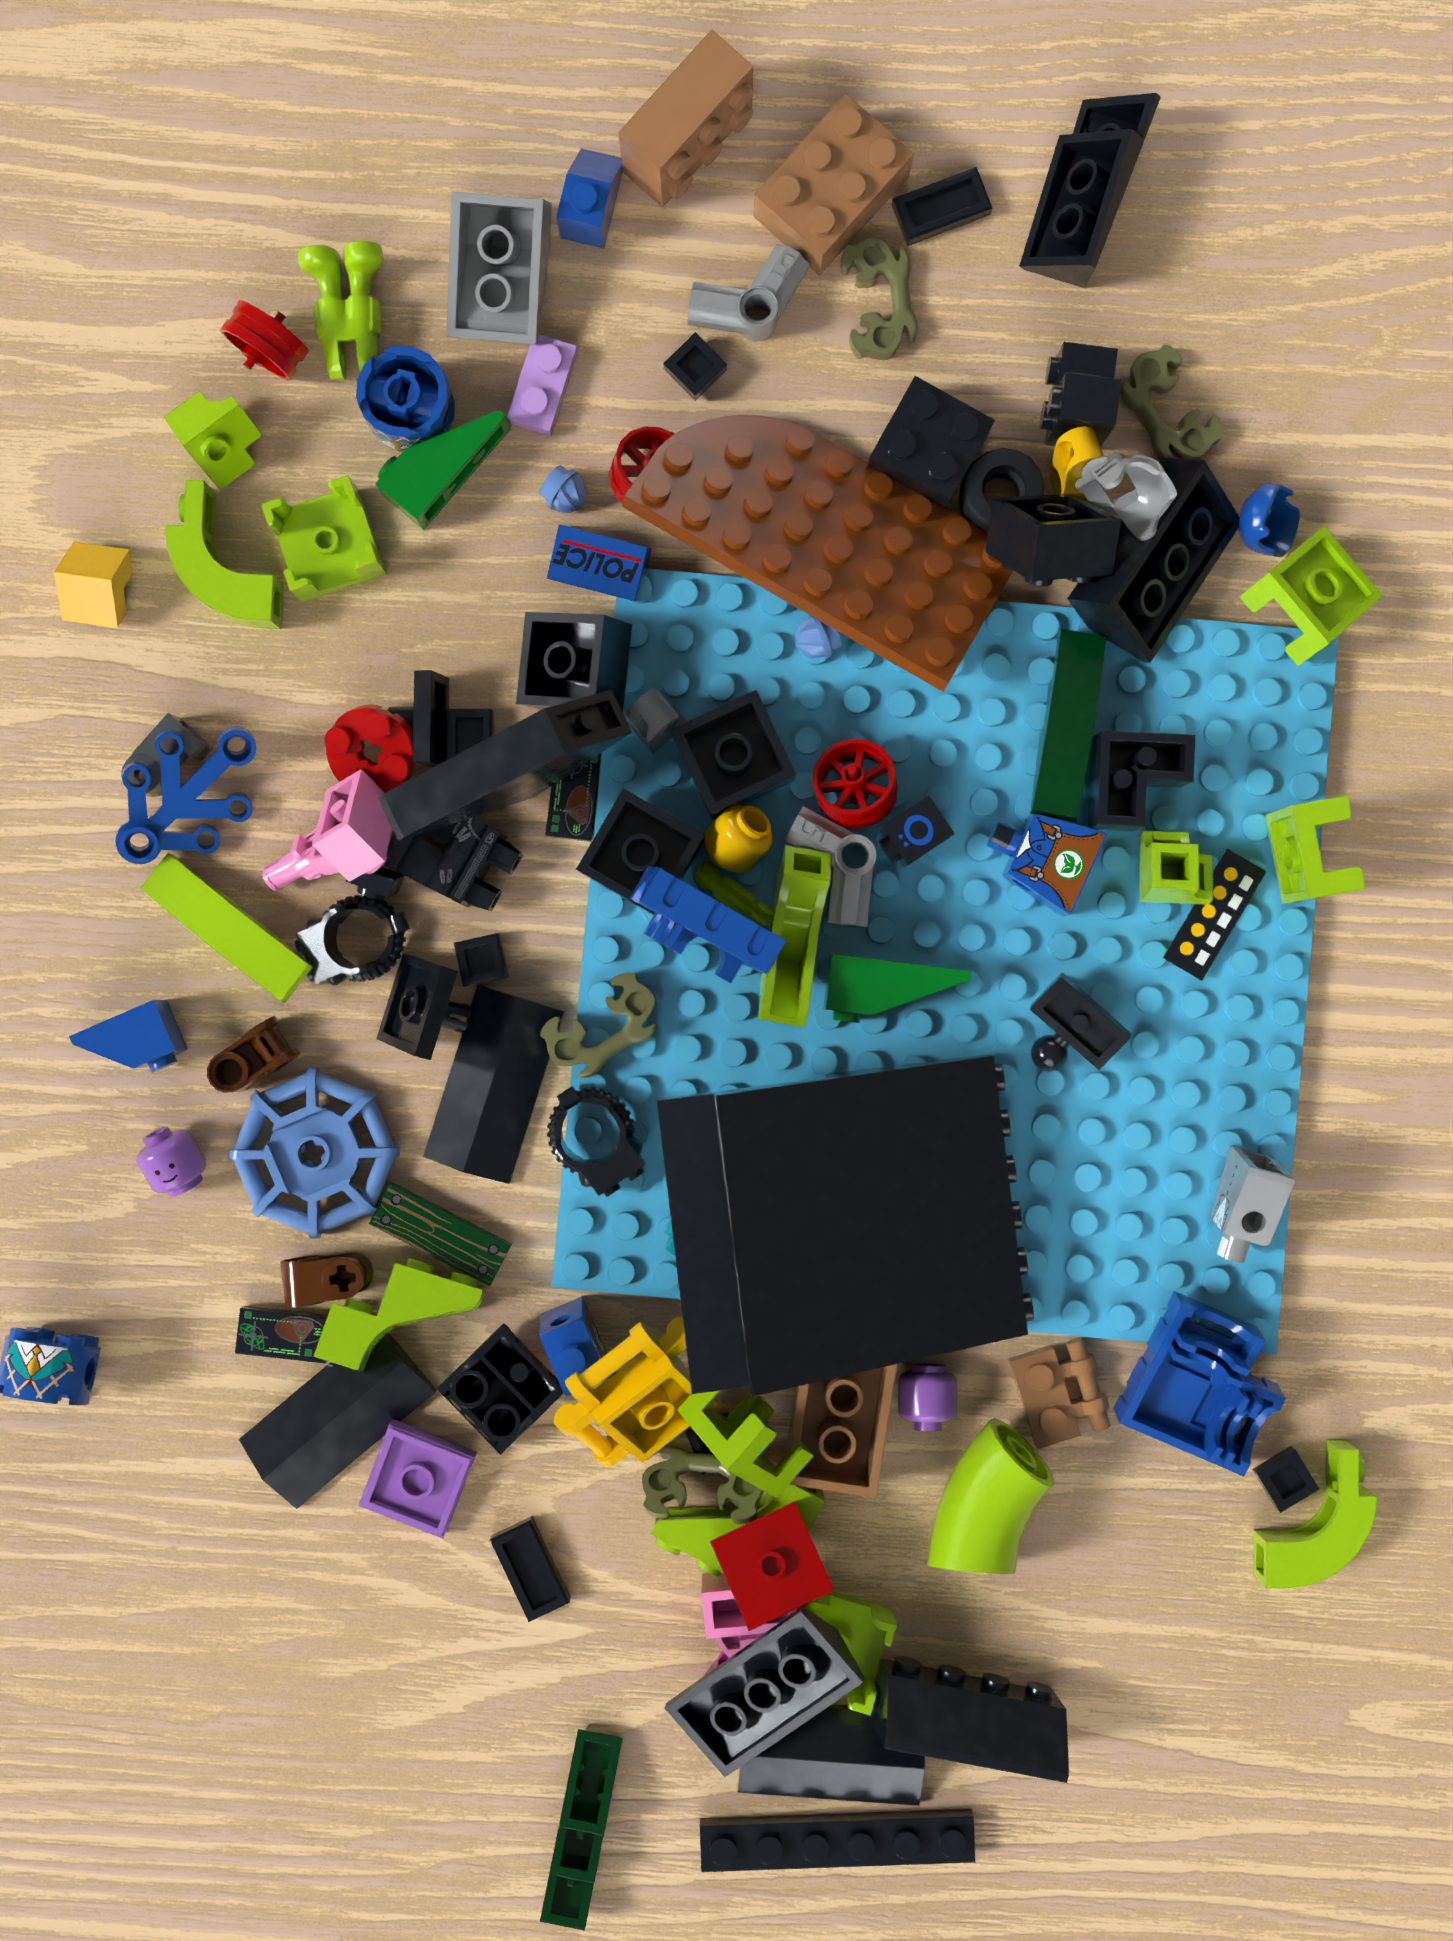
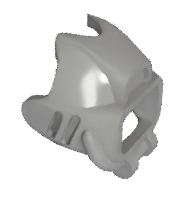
M1114 452L1110 455L1093 459L1085 465L1082 470V477L1075 483L1079 493L1083 492L1088 499L1087 502L1103 509L1107 513L1119 516L1131 533L1141 541L1155 535L1160 517L1177 496L1176 488L1162 465L1157 460L1142 454L1126 458L1122 453ZM1124 472H1126L1136 489L1119 498H1111L1106 489L1118 486L1123 480Z

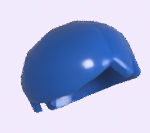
M1266 483L1257 487L1245 500L1240 511L1239 533L1244 544L1250 550L1264 555L1283 557L1291 548L1300 520V510L1286 500L1287 496H1293L1294 494L1291 489L1280 484Z

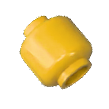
M738 804L725 809L710 824L704 833V844L711 861L716 866L729 872L742 873L750 870L770 849L773 838L771 824L767 816L760 809L754 806Z

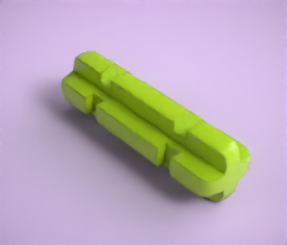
M708 861L702 863L693 876V881L705 891L710 889L713 892L712 896L723 905L763 928L768 926L773 917V910L763 902L758 904L754 901L756 898L754 895L729 876L723 877L720 875L721 870Z

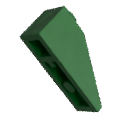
M500 410L494 411L405 449L398 458L393 456L384 463L378 473L379 480L375 485L388 501L421 529L425 530L511 430L506 415Z
M831 954L823 1010L833 1011L832 1020L860 1023L861 1014L874 1015L970 981L971 971Z

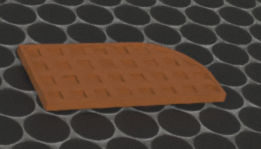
M758 415L724 416L699 422L679 431L668 438L656 450L624 495L622 507L942 692H944L1013 572L1004 569L1001 562L985 553L988 536L986 531L948 508L945 509L898 483L886 474L868 466V462L809 428L779 418Z

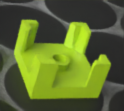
M349 475L327 483L332 493L290 506L284 498H277L261 504L268 526L278 537L288 567L283 572L289 590L301 602L387 574L359 489Z
M1323 526L1239 597L1254 613L1273 598L1303 632L1301 636L1285 647V652L1299 666L1330 644L1383 595L1326 527Z
M1348 795L1292 805L1265 815L1282 904L1366 889L1363 871L1359 866L1328 872L1323 871L1316 829L1321 828L1326 823L1351 818L1352 814Z
M722 1391L691 1393L677 1409L678 1412L727 1471L777 1498L814 1457L811 1451L802 1442L798 1441L774 1467L762 1453L776 1437V1432L765 1424L773 1415L774 1410L760 1395L751 1397V1392H749L726 1418L708 1407Z
M832 1591L803 1605V1607L838 1629L865 1677L861 1685L845 1695L848 1708L871 1716L877 1694L874 1679L879 1660L882 1656L884 1645L891 1647L897 1627L893 1610Z

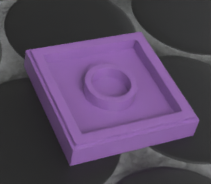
M392 1419L359 1506L443 1539L477 1451Z

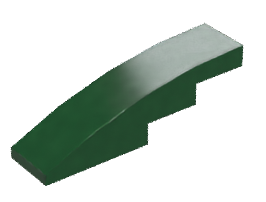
M1062 628L1060 630L1056 644L1053 677L1048 687L1044 726L1039 737L1030 814H1040L1076 822L1078 819L1095 725L1106 636Z
M578 1729L540 1922L585 1931L622 1737Z

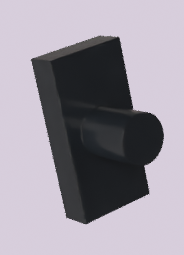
M432 670L414 671V706L388 708V711L393 715L397 713L403 717L413 729V762L431 768L447 760V709H449V677Z

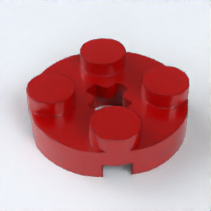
M374 704L362 705L341 715L333 727L327 731L324 739L327 760L334 776L339 782L362 769L386 793L409 781L412 776L411 773L414 768L413 729L397 713L393 715L388 710L380 709L382 706ZM365 740H368L372 746L379 745L381 747L382 753L377 755L378 763L372 762L370 758H366L364 755Z

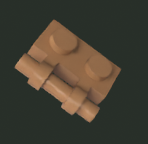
M1076 1338L1066 1342L1070 1358L1059 1362L1051 1345L1008 1358L1037 1449L1081 1436L1076 1418L1084 1415H1089L1093 1431H1101L1111 1426L1106 1412L1110 1408L1106 1393L1100 1392L1094 1373L1097 1369L1094 1355L1088 1353L1084 1338ZM1076 1376L1083 1397L1070 1401L1064 1378Z

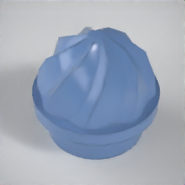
M559 465L547 476L540 488L539 494L547 500L546 505L551 510L568 514L584 505L586 487L577 471L574 469L568 471L562 465Z
M810 615L797 628L795 636L796 647L809 658H828L832 656V650L842 646L838 631Z

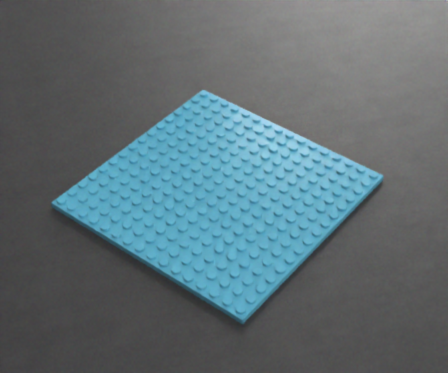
M643 568L636 601L616 597L614 618L632 624L623 714L635 701L653 688H657L659 692L662 691L687 722L757 690L796 773L793 782L744 804L760 809L767 816L773 835L770 849L750 870L735 873L716 866L711 861L703 843L682 879L683 882L715 899L710 889L705 891L693 881V876L702 863L708 861L721 870L720 875L723 877L729 876L756 897L754 901L758 904L763 902L773 910L774 886L785 845H789L784 840L801 808L804 806L828 819L820 810L812 777L814 766L822 753L836 743L849 739L868 740L881 746L891 757L898 782L897 801L890 813L878 823L861 829L845 828L854 834L866 836L876 848L867 928L827 924L830 882L819 928L810 1005L805 1027L758 1019L760 971L742 964L732 983L725 981L714 974L721 961V950L719 947L702 937H696L686 945L681 955L674 952L655 939L643 934L653 915L590 879L577 1020L583 1024L587 1032L583 1044L585 1047L597 1046L622 1030L628 1020L627 1016L624 1014L614 1015L608 1008L605 1000L606 997L618 1000L624 988L611 985L610 982L615 976L622 973H635L638 982L646 986L654 994V1009L642 1026L647 1028L652 1024H657L658 1029L646 1041L633 1044L609 1059L599 1072L593 1076L586 1078L578 1077V1074L585 1069L587 1064L573 1065L570 1087L574 1086L577 1091L582 1090L584 1087L587 1089L595 1087L596 1090L602 1088L604 1092L608 1093L610 1091L614 1097L618 1096L620 1098L619 1101L627 1105L625 1108L630 1110V1118L634 1120L632 1126L635 1127V1133H633V1136L642 1144L640 1155L646 1164L642 1167L645 1171L632 1181L626 1177L618 1183L621 1188L608 1197L604 1193L598 1196L592 1186H582L578 1173L574 1172L573 1174L569 1172V1168L565 1169L563 1167L551 1287L680 1299L676 1257L666 1250L669 1236L665 1234L671 1216L657 1108L658 1098L825 1078V1074L988 1054L994 1056L995 1064H1002L1005 1077V1091H998L1000 1110H1008L1011 1126V1136L1004 1137L1006 1155H1013L1016 1166L1017 1181L1010 1183L1012 1201L1019 1202L1022 1214V1228L1015 1229L1017 1247L1025 1248L1028 1263V1274L1021 1275L1023 1293H1030L1034 1311V1320L1027 1321L1028 1332L1147 1343L1160 1317H1163L1167 1311V1304L1173 1292L1176 1291L1257 1326L1266 1340L1260 1353L1276 1354L1290 1196L1271 1243L1268 1246H1262L1251 1242L1244 1263L1233 1262L1217 1254L1223 1233L1211 1218V1213L1230 1146L1273 1157L1292 1175L1316 898L1282 904L1265 815L1292 805L1325 799L1339 636L1299 666L1285 652V647L1303 634L1299 628L1180 617L1151 663L1140 661L1106 640L1093 737L1100 731L1195 735L1194 782L1181 788L1146 786L1145 827L1133 832L1100 830L1107 833L1104 843L1072 913L1061 916L1005 879L1002 874L1010 856L988 847L987 843L998 821L1022 831L1028 817L1033 815L1030 814L1039 737L1044 726L1048 687L1053 677L1058 635L1061 628L1098 635L1086 626L1073 607L996 601L944 692L840 632L842 646L832 650V656L828 658H809L795 644L797 628L808 619L809 614L745 577ZM630 727L632 733L601 753L594 837L623 788L703 835L710 824L716 819L711 820L673 737L655 753H652ZM1090 755L1078 819L1076 822L1062 820L1085 827L1088 824ZM855 759L842 762L841 764L845 767L848 764L855 763ZM864 759V772L868 771L869 769L875 767L878 764L871 760ZM832 769L824 782L842 780V777ZM888 772L870 783L887 788L889 786ZM843 791L823 793V796L830 804L834 805ZM869 794L868 799L865 801L866 805H872L881 797ZM927 796H930L955 834L905 868L900 861L892 864L878 843L879 840L884 838L879 830L882 826ZM849 801L844 809L857 810L860 808L858 804H853ZM1322 827L1316 829L1319 850L1321 845ZM1143 831L1189 832L1190 844H1198L1199 854L1212 855L1213 872L1227 848L1266 871V874L1202 981L1163 959L1194 904L1140 902L1139 836ZM848 845L842 850V860L847 867L859 869L865 865L867 860L866 853L860 846ZM771 922L765 929L769 930ZM831 954L971 971L970 981L874 1015L861 1014L860 1023L832 1020L833 1011L823 1010ZM1061 973H1064L1131 1032V1038L1100 1070L1094 1067L1071 1045L1067 1048L1068 1057L1065 1064L1056 1071H1043L1036 1067L1032 1061L1031 1048L1034 1042L1045 1035L1054 1036L1056 1032L1030 1010V1006ZM582 1101L569 1109L565 1137L567 1147L583 1159H599L609 1155L616 1147L620 1137L617 1122L609 1110L600 1104H583ZM1190 1318L1194 1322L1229 1337H1232L1234 1333L1204 1318Z

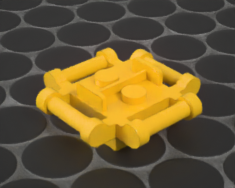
M683 1316L674 1318L668 1324L666 1334L659 1340L651 1334L642 1322H639L629 1330L630 1336L583 1373L575 1372L565 1380L567 1388L578 1403L562 1405L554 1415V1424L564 1434L574 1435L590 1448L593 1457L601 1465L612 1467L629 1454H632L643 1463L690 1426L677 1410L692 1393L689 1370L677 1356L685 1349L687 1350ZM641 1351H643L640 1355H638L636 1358H634L631 1362L627 1363V1362H628L629 1360H631L634 1356H636L638 1353H640ZM616 1370H618L613 1376H611L609 1379H607L604 1383H602L600 1386H598L595 1390L593 1389V1388L596 1387L598 1384H600L603 1380H605L607 1377H609L612 1373H614ZM715 1398L708 1407L711 1409L716 1408L720 1404L718 1399ZM595 1420L597 1425L609 1436H603L590 1423Z

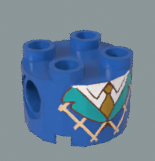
M393 346L384 349L386 353L380 354L376 359L373 356L364 364L357 379L356 399L364 419L374 435L383 444L403 452L411 446L449 431L454 421L455 400L443 370L430 354L412 346Z
M27 1327V1329L11 1328L9 1335L5 1337L0 1361V1393L11 1398L57 1404L63 1397L70 1399L69 1405L90 1404L101 1350L98 1347L99 1337L71 1334V1336L56 1335V1339H54V1330Z

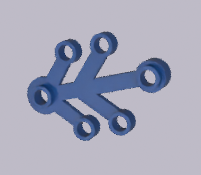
M233 726L224 730L218 739L219 749L181 787L179 756L184 750L183 738L175 730L166 729L161 731L155 738V749L161 761L162 805L149 818L147 815L145 789L151 783L150 769L141 762H131L124 767L122 781L128 789L129 821L122 824L118 829L115 843L117 851L125 860L134 864H146L156 859L161 850H197L203 854L213 853L220 845L219 832L213 825L201 824L193 832L164 830L175 819L229 818L234 822H243L251 816V800L246 794L241 792L231 793L226 799H197L230 765L243 766L254 758L256 743L253 735L247 729ZM172 737L177 740L179 745L175 751L167 752L161 748V741L164 738ZM233 737H241L245 741V746L240 751H232L227 746L228 741ZM132 770H141L146 775V779L140 784H133L128 780L127 776ZM241 800L246 803L247 808L241 814H234L229 809L232 802ZM209 832L214 835L215 840L212 844L205 846L201 845L197 838L201 833ZM142 833L147 836L148 843L142 847L134 846L130 841L131 837L134 834Z

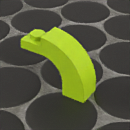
M186 480L185 494H181L178 501L179 518L181 522H184V525H165L167 549L179 578L193 595L222 617L248 627L281 629L283 584L274 575L243 574L223 567L217 557L214 546L216 492L205 481Z
M1326 1439V1492L1319 1510L1310 1520L1292 1529L1254 1530V1576L1265 1588H1299L1321 1582L1343 1569L1364 1545L1375 1519L1377 1496L1363 1485H1359V1482H1363L1365 1477L1364 1459L1359 1454V1450L1346 1440Z

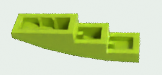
M170 853L166 854L141 886L145 893L184 926L284 1003H286L313 968L312 965L257 918L246 913L217 887L207 883L183 861Z

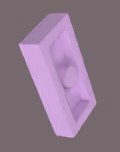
M540 334L538 335L537 345L530 344L507 415L509 424L552 436L578 354L577 346Z

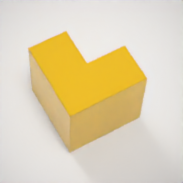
M73 541L54 571L63 621L114 628L119 627L127 613L124 587L133 574L129 549Z

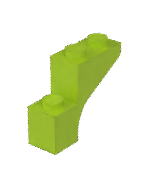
M785 845L774 886L773 917L769 931L785 939L786 942L769 973L764 974L761 972L758 1015L760 1020L805 1027L810 1005L819 928L831 882V853Z
M409 1258L406 1266L395 1263L377 1316L371 1315L372 1305L354 1299H346L344 1306L332 1302L313 1357L364 1372L372 1350L388 1332L404 1325L477 1310L483 1302L485 1292L482 1289L476 1288L477 1279L460 1273L452 1272L449 1280L433 1275L435 1266Z
M788 1485L777 1498L766 1493L762 1496L761 1502L756 1509L758 1515L756 1519L795 1501L809 1532L825 1503L823 1490ZM726 1506L722 1511L719 1507L667 1508L670 1514L668 1519L655 1518L653 1520L651 1535L657 1538L655 1542L664 1550L675 1555H679L682 1551L697 1559V1566L705 1572L714 1576H720L723 1571L710 1541L745 1524H735L732 1522L731 1513L738 1509V1506Z

